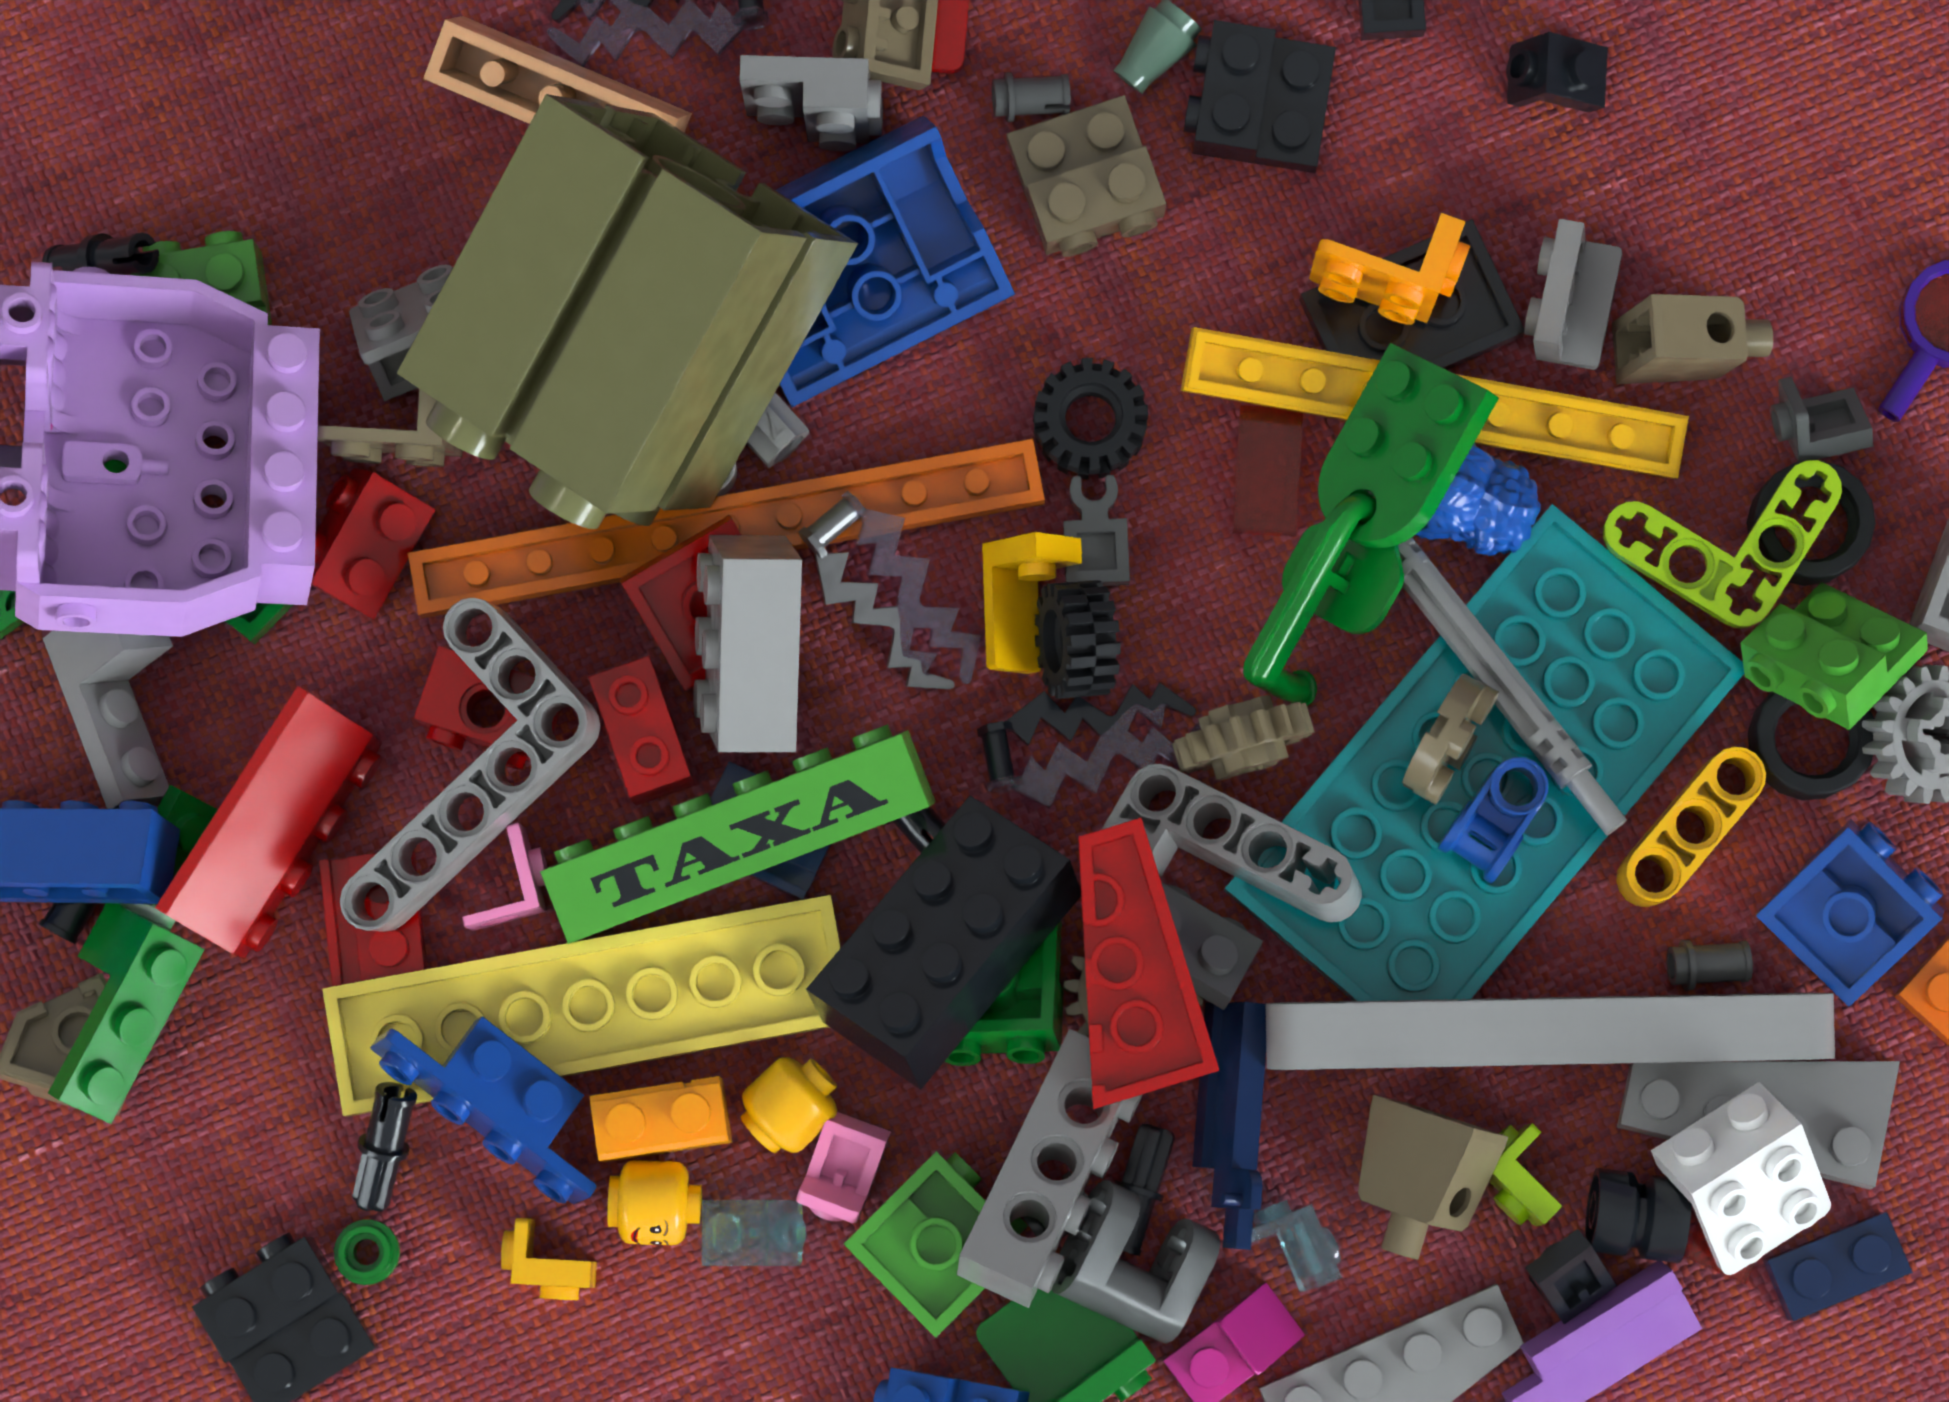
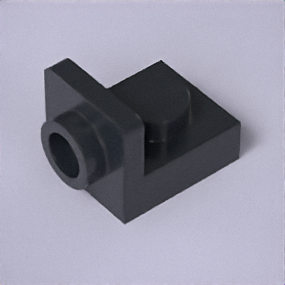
M1576 1229L1560 1242L1550 1245L1543 1251L1540 1257L1525 1267L1529 1273L1530 1281L1563 1324H1566L1617 1286L1592 1245L1579 1229Z

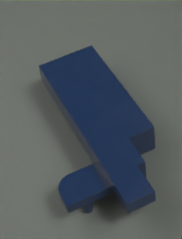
M1211 1002L1205 1003L1204 1021L1220 1071L1199 1077L1192 1167L1214 1169L1211 1207L1225 1208L1222 1248L1251 1250L1254 1210H1261L1263 1188L1262 1177L1257 1170L1266 1061V1004L1231 1002L1223 1010Z

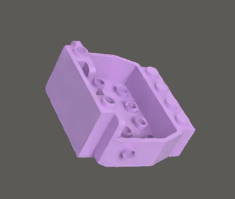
M31 261L30 287L0 285V376L1 364L26 366L22 446L0 445V495L6 490L16 489L21 491L26 497L24 502L16 506L7 505L0 499V590L16 591L15 617L37 630L182 637L254 611L256 603L307 605L315 568L320 329L268 325V313L193 279L109 274L106 270L97 267H81L73 271H53L52 263ZM210 436H217L222 438L226 445L220 449H212L204 443V440ZM110 460H119L127 468L120 473H113L108 471L104 464ZM207 495H217L223 499L224 504L218 508H210L202 502V498Z

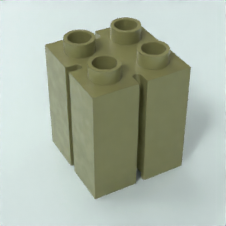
M546 94L397 374L436 400L426 419V424L443 440L469 454L488 460H494L504 442H507L511 445L510 450L539 468L540 470L528 491L539 504L552 513L588 529H598L605 515L609 513H614L623 519L639 525L650 526L660 508L663 510H681L711 507L858 243L764 183L758 184L752 197L736 192L747 172L654 113L606 105L604 108L594 102Z

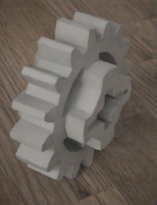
M1944 665L1912 666L1887 691V695L1883 696L1873 706L1877 711L1875 719L1862 721V727L1867 731L1873 732V741L1862 747L1863 754L1876 755L1878 762L1873 766L1870 774L1873 778L1888 779L1885 787V792L1888 795L1903 796L1904 802L1946 803L1949 802L1948 666Z

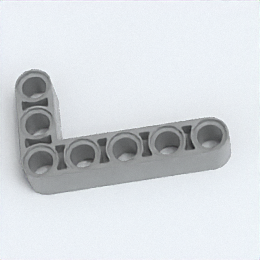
M468 598L452 605L445 615L443 624L444 637L455 653L517 721L348 880L341 892L340 906L347 922L356 928L367 931L387 932L396 930L404 925L491 843L506 826L510 825L581 758L598 739L600 731L599 715L590 702L507 612L485 600ZM487 613L492 622L491 635L485 643L472 647L467 640V626L475 616ZM530 660L535 668L536 676L534 683L527 691L515 694L509 683L510 671L520 661ZM573 707L578 714V729L568 740L559 741L552 731L553 718L561 709ZM524 751L531 760V772L525 782L513 786L506 778V762L516 752ZM477 796L483 804V819L477 827L467 831L459 822V807L468 797ZM428 840L436 849L437 858L431 871L425 875H420L412 866V852L417 844ZM380 884L388 893L389 905L384 915L374 920L368 915L364 902L369 890Z

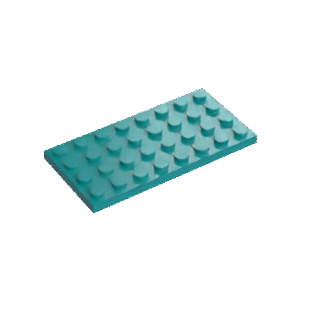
M1553 504L1531 528L1530 539L1524 541L1519 550L1515 553L1511 552L1466 604L1475 618L1592 764L1588 771L1624 816L1744 675L1743 661ZM1441 635L1281 822L1337 850L1347 858L1361 885L1362 898L1358 909L1343 921L1329 923L1319 920L1237 877H1234L1223 890L1352 1001L1471 999L1608 837L1568 786L1563 789L1559 787L1495 704L1482 725L1472 721V724L1476 725L1473 733L1478 736L1476 743L1460 770L1450 765L1447 766L1455 772L1447 789L1436 805L1403 786L1402 781L1423 736L1426 732H1430L1440 715L1437 711L1455 682L1463 673L1475 679ZM1513 757H1525L1535 761L1544 770L1548 779V794L1544 803L1522 834L1524 837L1496 880L1490 884L1483 879L1484 871L1451 850L1444 853L1437 847L1466 803L1473 799L1487 776L1503 761ZM1507 772L1502 775L1499 783L1502 797L1508 803L1515 806L1527 804L1532 796L1530 780L1519 772ZM1469 834L1470 837H1472L1473 839H1475L1476 841H1478L1479 843H1481L1482 845H1484L1492 851V849L1489 846H1487L1486 844H1484L1483 842ZM1273 846L1266 849L1259 857L1258 866L1270 868L1280 864L1285 858L1287 848ZM1306 866L1304 874L1312 879L1319 893L1325 887H1331L1336 890L1340 885L1337 877L1331 884H1326L1312 877Z

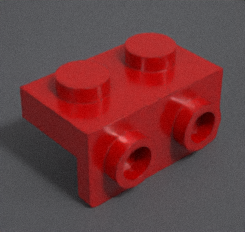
M353 468L349 475L344 474L336 481L327 497L326 506L329 508V511L315 533V568L311 586L361 615L374 620L406 564L408 553L412 552L436 509L372 471Z

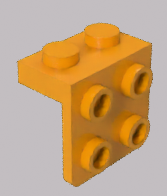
M1441 213L1419 272L1335 241L1321 239L1315 253L1309 279L1319 284L1318 291L1331 299L1344 303H1353L1355 298L1379 306L1378 312L1392 321L1412 325L1416 319L1428 323L1438 295L1442 294L1451 298L1471 246L1459 241L1466 221Z

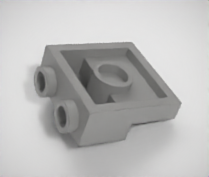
M740 55L739 80L747 116H757L758 122L767 125H788L794 123L795 117H803L808 142H819L820 148L829 151H850L856 148V143H869L870 136H882L881 80H870L868 59Z

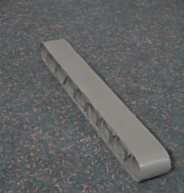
M1834 993L1266 1003L1267 1069L1315 1070L1834 1059Z

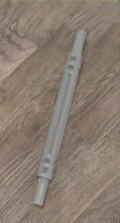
M1410 538L1399 544L1398 547L1404 572V584L1402 587L1472 676L1499 691L1494 704L1559 787L1563 789L1568 786L1606 836L1621 827L1627 819L1588 771L1592 764L1554 718L1416 541Z

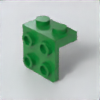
M1038 1289L1029 1308L1011 1300L984 1320L976 1331L978 1341L1012 1388L1030 1392L1028 1402H1102L1113 1393L1122 1402L1152 1379L1146 1368L1156 1362L1154 1356L1132 1329L1055 1294L1052 1289L1049 1293Z

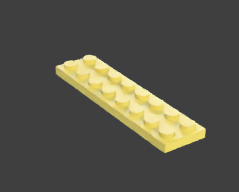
M826 895L569 944H560L322 988L342 1114L344 1117L371 1113L376 1086L383 1082L400 1083L381 1068L379 1061L382 1058L370 1048L378 1036L390 1029L398 1031L435 1061L443 1065L474 1021L483 1016L560 1077H566L830 1028L821 1020L806 988L841 948L832 896ZM414 1082L411 1085L403 1084L400 1098H404L405 1089L410 1087L417 1093L415 1104L432 1101L433 1097Z

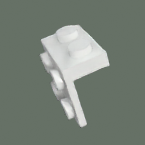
M1760 1082L1651 1150L1658 1169L1692 1204L1715 1263L1727 1275L1735 1274L1747 1265L1756 1262L1775 1247L1803 1229L1812 1226L1816 1221L1824 1217L1831 1208V1201L1802 1124Z

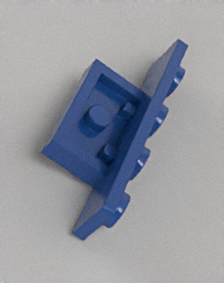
M483 1016L474 1021L443 1065L439 1064L395 1029H390L378 1036L371 1045V1050L382 1058L379 1061V1065L389 1076L402 1084L411 1085L414 1082L433 1097L431 1105L440 1115L458 1125H463L466 1122L485 1137L482 1141L483 1146L492 1155L508 1164H515L517 1161L536 1176L533 1181L534 1185L550 1199L565 1204L566 1201L576 1204L590 1198L596 1190L597 1185L548 1148L584 1095Z

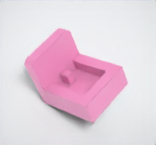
M837 1112L835 1118L827 1120L823 1125L796 1201L809 1207L815 1215L825 1220H845L850 1223H857L870 1193L891 1131Z

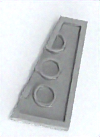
M1900 1061L1632 1063L1628 1071L1617 1128L1668 1140L1754 1084L1760 1082L1802 1124L1822 1178L1870 1190L1876 1187Z
M1493 1284L1258 1387L1264 1402H1452L1520 1349L1524 1342L1498 1284Z

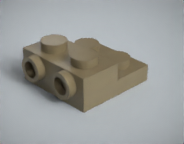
M1125 95L1006 134V141L1046 255L1058 251L1062 252L1063 257L1079 255L1095 248L1098 245L1097 238L1119 231L1122 237L1137 236L1155 228L1158 225L1156 219L1164 217L1166 201L1147 147L1141 143Z

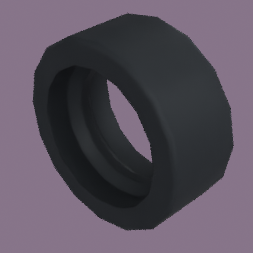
M1825 461L1821 462L1829 464L1837 472L1841 480L1842 494L1839 502L1846 512L1848 529L1844 542L1833 554L1822 559L1808 560L1803 558L1789 580L1790 583L1801 586L1816 585L1821 582L1824 584L1828 583L1855 566L1870 547L1876 525L1873 502L1862 482L1842 466ZM1795 462L1775 473L1753 498L1746 521L1748 534L1783 478L1795 465L1802 462ZM1814 474L1807 481L1796 478L1794 485L1798 488L1812 486L1821 489L1824 480ZM1774 527L1765 529L1761 533L1758 540L1759 550L1767 560L1774 563L1789 560L1793 554L1782 546L1775 534Z
M1773 691L1769 693L1754 711L1747 733L1749 750L1756 753L1764 764L1766 771L1765 782L1778 793L1799 800L1825 799L1855 784L1869 768L1873 759V755L1863 754L1862 747L1873 741V732L1867 731L1862 727L1863 720L1875 719L1871 711L1869 710L1848 730V750L1845 758L1835 769L1822 775H1806L1794 771L1782 760L1775 743V729L1779 718L1789 707L1796 703Z

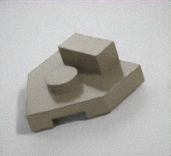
M102 973L78 983L79 987L45 1003L40 1001L16 1013L0 1053L1 1080L27 1087L31 1095L72 1107L48 1094V1091L107 983ZM124 1099V1101H123V1103H122L120 1109L118 1110V1112H117V1114H116L117 1116H119V1114H120V1112H121V1109H122V1107H123V1104H124V1102H125V1099Z

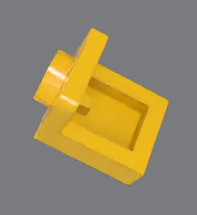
M516 1218L514 1231H504L501 1248L502 1270H512L511 1284L540 1285L539 1298L579 1300V1288H595L596 1261L533 1258L535 1219Z

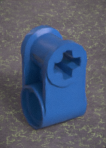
M1513 757L1503 761L1487 776L1473 799L1466 803L1437 848L1444 853L1451 850L1484 871L1483 879L1492 884L1518 848L1524 837L1522 834L1546 799L1548 779L1544 770L1535 761L1525 757ZM1519 772L1530 780L1532 796L1527 804L1515 806L1508 803L1502 797L1499 783L1503 774ZM1469 834H1471L1472 836H1474L1475 838L1489 846L1492 849V851L1484 845H1482L1481 843H1479L1478 841H1476L1475 839H1473L1472 837H1470Z

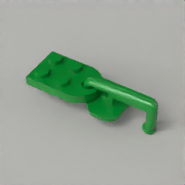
M1392 343L1389 344L1323 463L1318 483V497L1325 520L1309 527L1303 533L1285 565L1282 575L1284 591L1244 662V678L1250 684L1281 700L1292 704L1296 702L1306 703L1309 706L1317 695V682L1314 676L1306 670L1300 669L1291 673L1283 668L1313 614L1351 634H1365L1381 624L1404 584V572L1398 545L1420 532L1436 512L1499 399L1496 395Z

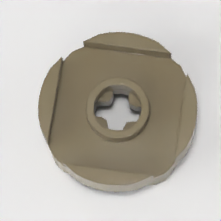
M1463 673L1455 682L1437 711L1440 715L1430 732H1426L1406 770L1402 781L1403 786L1436 805L1447 789L1455 772L1447 766L1450 765L1458 770L1461 769L1478 736L1473 734L1476 725L1472 724V721L1482 725L1493 707L1499 691Z

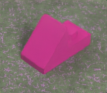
M1265 1282L1162 1361L1193 1402H1219L1253 1375L1258 1376L1304 1337L1305 1334Z

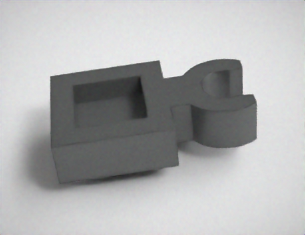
M1106 475V493L1097 501L1085 498L1081 491V476L1073 477L1070 484L1069 497L1074 509L1081 514V520L1063 521V536L1081 538L1082 564L1065 567V582L1100 580L1103 582V586L1129 585L1127 518L1109 519L1108 512L1114 507L1118 494V485L1114 475Z

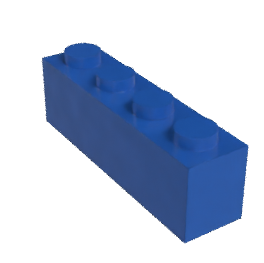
M73 800L61 802L60 809H44L25 801H4L0 808V902L158 904L172 882L180 829L158 814L156 806L139 801L120 802L118 809H99L93 804Z

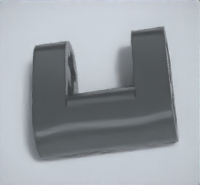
M1104 1180L1098 1183L1088 1196V1198L1092 1199V1202L1076 1236L1069 1233L1059 1253L1065 1259L1052 1287V1291L1065 1299L1160 1343L1167 1344L1180 1334L1198 1300L1219 1255L1220 1237L1216 1231L1191 1219L1184 1218L1178 1221L1169 1231L1149 1272L1126 1262L1119 1257L1139 1217L1140 1198L1137 1193L1112 1181Z

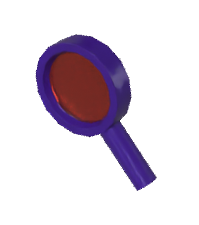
M1944 260L1927 267L1906 288L1899 306L1900 329L1914 354L1878 407V411L1883 416L1894 422H1900L1936 365L1942 368H1949V260Z

